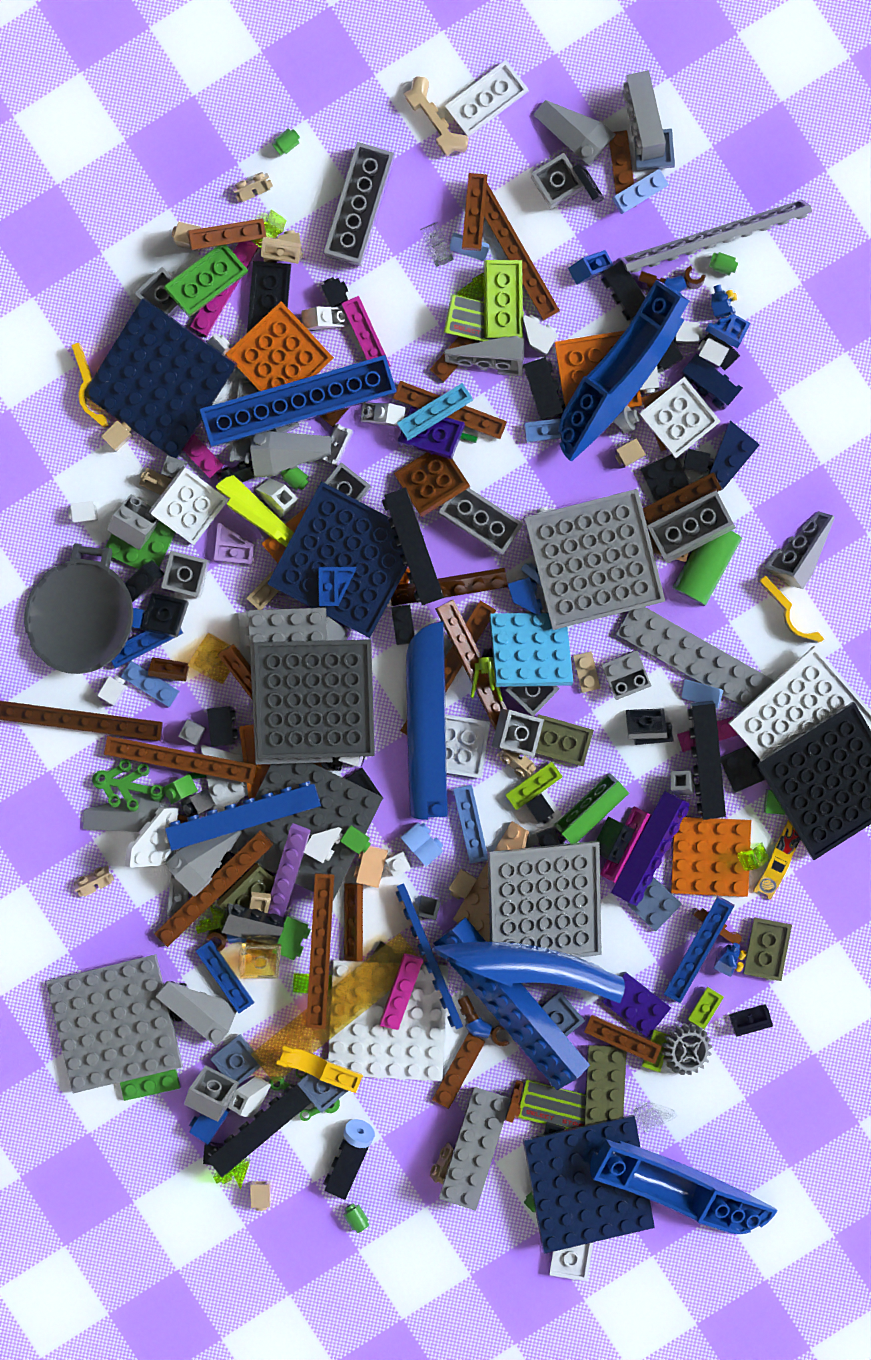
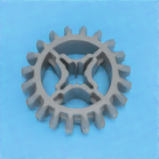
M682 1023V1027L675 1026V1032L669 1030L671 1035L669 1037L664 1036L667 1042L661 1043L665 1047L661 1053L665 1055L662 1059L667 1063V1067L672 1068V1071L675 1073L679 1072L680 1075H685V1073L692 1075V1071L698 1073L699 1067L705 1069L703 1063H710L707 1056H711L712 1053L708 1050L713 1048L709 1044L711 1039L707 1036V1032L699 1026L695 1027L692 1023L689 1025ZM691 1035H693L692 1038H688L687 1040H682V1038H684V1037H686V1036H691ZM688 1058L692 1059L689 1062L680 1063L682 1060L685 1061Z

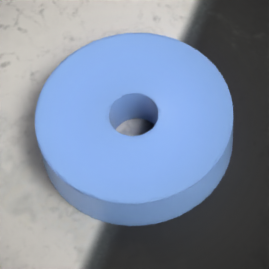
M359 1119L349 1121L343 1132L346 1141L358 1148L370 1146L375 1137L373 1127Z

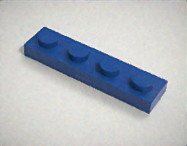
M180 629L178 636L184 634L182 629ZM145 631L128 640L121 652L111 662L116 669L171 641L175 637Z
M212 939L196 950V953L238 1014L255 1003L224 956L218 951Z

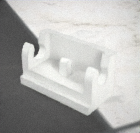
M336 424L331 433V455L321 458V460L337 467L351 439L353 430Z

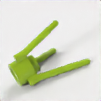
M493 657L479 658V663H475L471 698L475 694L479 670H481V674L489 675L491 690H495ZM496 687L499 701H503L501 689Z

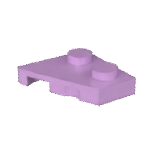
M218 523L214 560L253 564L255 545L221 523Z

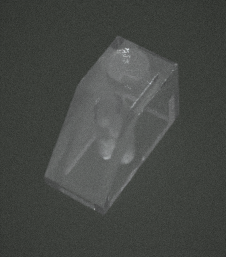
M438 222L420 229L436 267L454 260Z
M645 1101L640 1102L632 1110L643 1133L678 1117L675 1110L650 1101L647 1103Z

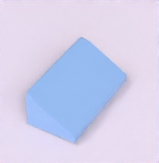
M453 233L449 247L450 250L482 261L486 260L490 247L489 244L482 242L481 251L463 250V235Z
M685 679L682 698L694 702L713 701L715 707L719 708L724 690Z

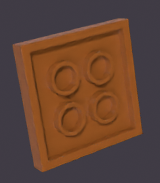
M428 452L394 473L402 488L406 487L410 500L421 517L471 487L453 459Z

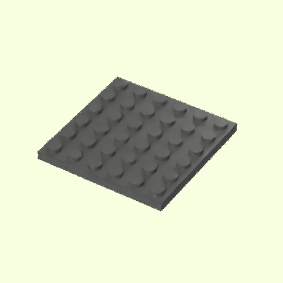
M371 639L254 642L258 759L375 756Z
M313 763L271 764L254 798L255 801L261 800L262 795L273 792V796L281 794L280 790L291 787L292 790L298 789V784L310 781V784H315L321 806L240 830L242 833L230 852L236 854L261 830L274 844L254 864L259 863L264 869L277 874L289 830L293 823L311 830L308 841L313 834L337 827L342 828L341 833L345 834L351 825L366 835L383 797ZM339 842V844L334 843L331 849L334 853L330 860H325L324 863L304 853L295 884L314 892L315 873L335 874L334 901L356 855L355 851L342 842Z

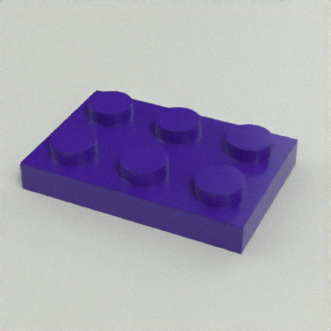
M410 407L407 417L418 409ZM446 417L410 440H407L401 431L397 442L399 445L453 459L465 423Z
M625 972L622 976L625 982V989L621 1002L617 1003L607 998H604L602 1002L648 1038L671 1007Z

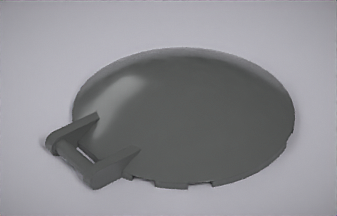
M74 543L70 561H66L64 564L57 567L54 566L48 570L39 583L33 587L25 607L24 625L25 632L30 640V646L46 665L55 670L68 674H85L96 671L110 663L121 652L129 638L133 624V604L125 583L110 569L111 548L105 547L100 549ZM81 555L101 556V562L81 559Z

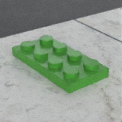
M227 245L215 247L166 284L164 289L184 313L191 317L246 275L248 269Z

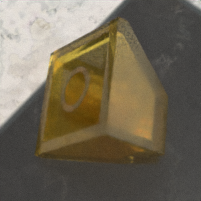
M208 633L187 666L224 684L230 671L217 654L230 646V644Z
M242 944L239 949L238 959L240 979H278L281 944Z

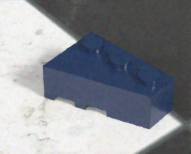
M697 353L680 373L690 384L693 383L698 388L697 392L703 397L708 396L713 400L711 403L718 409L723 408L725 410L743 389L739 384L735 386L729 381L730 378L727 375H722L712 364Z
M731 420L727 424L711 470L709 471V474L714 472L722 490L760 446L758 442Z

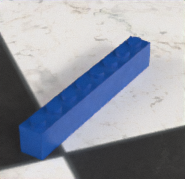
M308 781L298 784L299 788L295 790L288 787L281 789V794L273 796V792L262 795V799L258 801L251 798L243 801L244 805L236 807V804L225 806V811L218 812L215 809L206 812L207 816L199 818V815L188 817V822L180 823V820L168 823L169 827L165 828L171 851L320 807L321 803L316 786Z

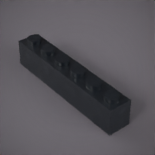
M621 260L602 272L601 276L603 278L601 281L606 289L610 288L612 291L611 297L615 304H620L623 311L621 313L625 320L632 321L646 297L630 272L626 271ZM674 341L671 342L658 363L657 370L661 369L664 372L684 358Z
M406 487L385 494V499L381 501L384 510H389L391 517L388 518L391 529L395 528L397 536L394 539L397 547H402L404 554L400 556L403 565H408L410 573H407L410 585H415L416 591L413 594L416 602L425 605L443 599L444 596Z
M713 701L690 703V709H687L688 720L692 722V728H689V736L694 742V746L691 747L692 758H695L696 765L693 766V775L697 777L698 783L695 784V794L699 796V803H696L697 814H701L703 820L726 817L715 703Z
M293 1084L289 1085L283 1090L285 1094L280 1099L276 1096L268 1103L270 1105L265 1111L261 1109L254 1115L255 1120L250 1124L246 1121L238 1128L240 1132L237 1135H229L224 1140L225 1145L220 1149L216 1146L208 1153L210 1157L207 1160L221 1177L225 1176L312 1103L298 1084L295 1086Z

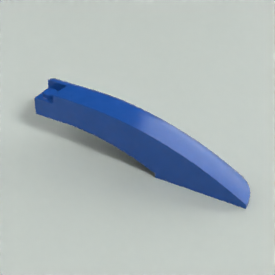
M656 280L637 314L613 348L587 376L582 378L566 406L559 423L558 433L561 434V443L559 444L563 454L569 461H573L616 419L640 390L667 351L685 320L681 316L690 302L677 290Z
M444 621L431 623L420 629L411 639L406 653L410 816L421 820H428V817H448Z
M467 942L432 948V951L437 955L448 959L464 969L511 987L513 983L565 985L589 991L617 1003L621 1002L624 994L625 982L621 976L608 972L599 965L544 947L508 942Z
M606 1139L599 1153L594 1152L591 1159L590 1173L593 1180L643 1196L680 1212L700 1224L728 1233H751L752 1229L765 1226L778 1211L773 1206L706 1173L622 1141L616 1143Z

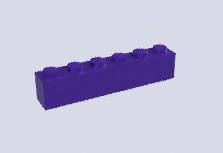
M664 790L613 887L612 894L635 906L642 901L647 886L651 884L656 869L662 863V857L671 846L672 838L679 831L682 819L688 814L689 803Z

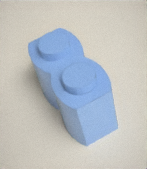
M417 822L401 836V839L425 866H428L443 852L442 847L444 845L437 837L433 839L429 835L431 830L425 823L420 824Z

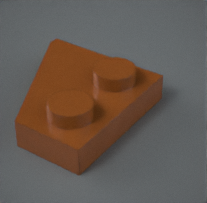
M516 1079L505 1121L513 1123L514 1118L518 1119L521 1111L519 1102L523 1081Z

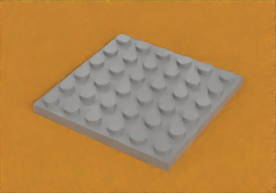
M638 489L524 517L553 630L666 602Z
M598 841L487 852L490 942L533 945L560 951L578 958L602 955L600 850Z
M157 954L46 981L72 1094L183 1067L170 1009L155 997L156 993L164 985Z

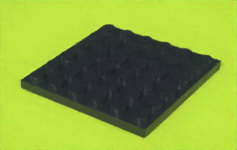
M855 702L849 703L755 763L813 861L871 825V730Z

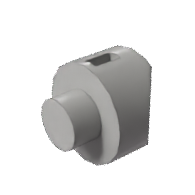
M626 406L613 422L622 430V434L636 429V423L640 421V416L636 409L631 410L630 407Z

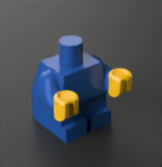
M721 285L714 286L715 293L711 294V306L714 316L720 319L735 314V308L730 304L737 301L736 293H733L732 289L725 292L722 290Z
M738 943L728 944L718 954L713 969L731 977L734 969L737 972L742 971L744 964L736 962L738 958L744 960L747 952L744 950L740 951Z

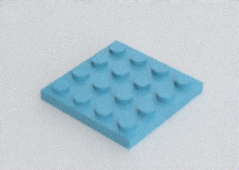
M534 613L490 614L496 687L569 686L573 684L568 627L553 630L549 613H541L540 615Z

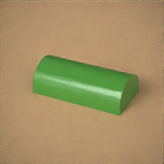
M729 531L692 550L672 588L706 606L738 548L742 537L733 531Z
M609 773L554 825L571 844L577 843L630 793Z

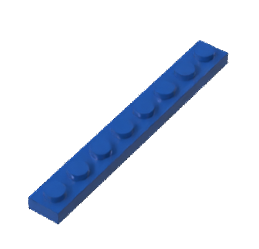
M404 883L397 886L398 891L395 893L399 902H404L406 908L402 910L406 919H411L413 926L410 929L414 938L418 937L420 944L417 946L421 956L425 955L428 962H425L428 973H433L435 980L432 982L435 990H440L442 994L440 1002L443 1009L447 1008L450 1016H447L450 1026H455L456 1030L464 1026L406 886Z

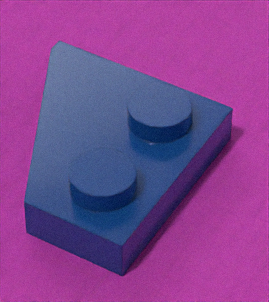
M732 314L727 318L718 320L714 325L709 323L705 331L738 349L751 323Z
M319 567V606H339L356 571V567Z

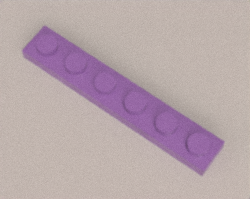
M294 823L289 830L272 887L268 909L269 914H277L283 917V920L311 830Z

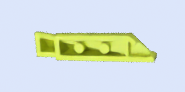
M232 475L216 485L217 490L230 499L227 502L230 509L287 547L294 532L241 481Z

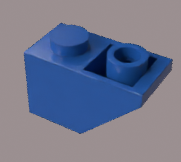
M530 577L508 584L514 604L536 615L541 614L540 610H543L541 600L536 599L535 592L538 590L534 580L531 581Z

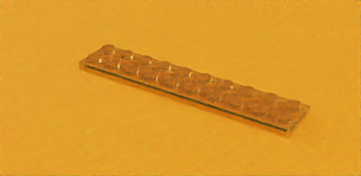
M398 933L328 990L326 1029L306 1028V1008L251 1053L252 1057L274 1084L294 1069L276 1064V1060H280L283 1045L313 1054L391 990L404 953L420 957L401 933Z

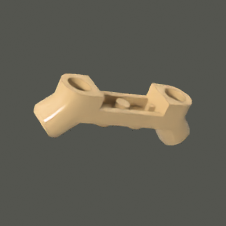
M420 76L413 78L411 89L403 93L414 111L420 107L438 131L440 136L436 138V143L446 157L454 151L466 152L469 141L467 135L450 133L447 129L450 126L444 117L440 119L437 114L438 109L433 102L429 103L427 100L428 79Z

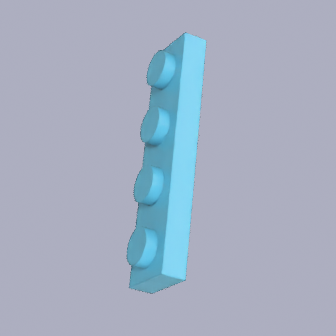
M461 383L398 422V427L406 439L410 440L472 402L473 398L464 384Z

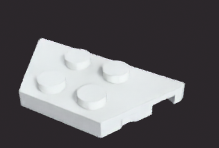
M206 745L201 746L203 755L243 762L242 755ZM206 775L210 795L216 804L213 810L217 809L218 812L225 811V806L236 804L248 795L247 783Z

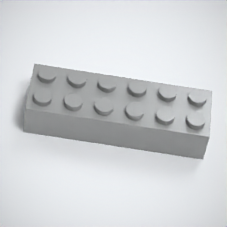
M357 142L325 246L324 255L326 257L362 267L395 158L394 152Z
M473 1087L438 1199L474 1211L477 1210L511 1098Z

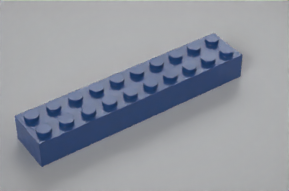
M386 355L208 406L200 409L199 413L209 446L213 448L390 396L397 391Z
M465 917L443 933L433 944L441 946L486 941ZM447 959L451 967L457 971L463 981L468 984L475 995L487 1007L488 1011L495 1016L500 1025L505 1028L512 1039L521 1047L526 1056L532 1060L537 1069L543 1073L556 1090L578 1079L590 1066L522 983H513L511 987L464 969Z

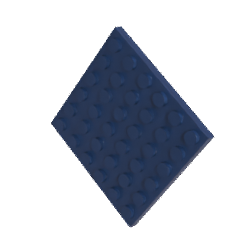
M142 298L85 390L84 396L122 423L125 422L133 431L167 455L178 459L202 422L199 410L212 406L236 368L237 363L148 300Z
M321 481L267 584L311 608L326 607L328 617L370 638L408 565H403L400 555L404 553L402 547L398 548L394 537L397 536L395 528L391 529L388 521L390 517ZM319 567H356V571L339 606H319Z
M634 1115L522 1139L544 1254L655 1228L650 1199L593 1180L590 1173L592 1156L594 1152L599 1153L606 1139L616 1143L622 1141L640 1147Z

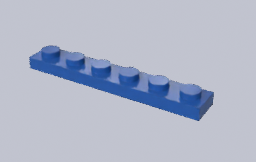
M717 895L663 995L681 1004L735 904Z

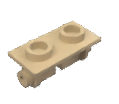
M260 172L247 182L242 180L236 183V187L232 189L234 193H239L236 195L238 202H245L255 197L252 191L256 189L258 195L271 190L270 188L273 187L271 180H266L270 178L268 173Z
M146 468L145 472L140 476L139 485L162 495L172 479Z
M503 749L497 754L505 765L512 767L515 774L525 780L536 769L535 763L525 755L520 760L518 758L520 754Z
M107 865L95 869L93 873L87 876L79 877L74 882V889L80 897H86L97 891L94 886L95 884L102 889L112 884V881L115 879L112 873L110 874L109 866Z
M449 1142L441 1149L438 1161L431 1168L430 1177L435 1183L443 1184L454 1151Z

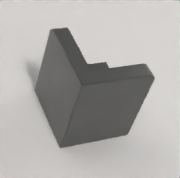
M422 895L417 916L436 920L441 900Z

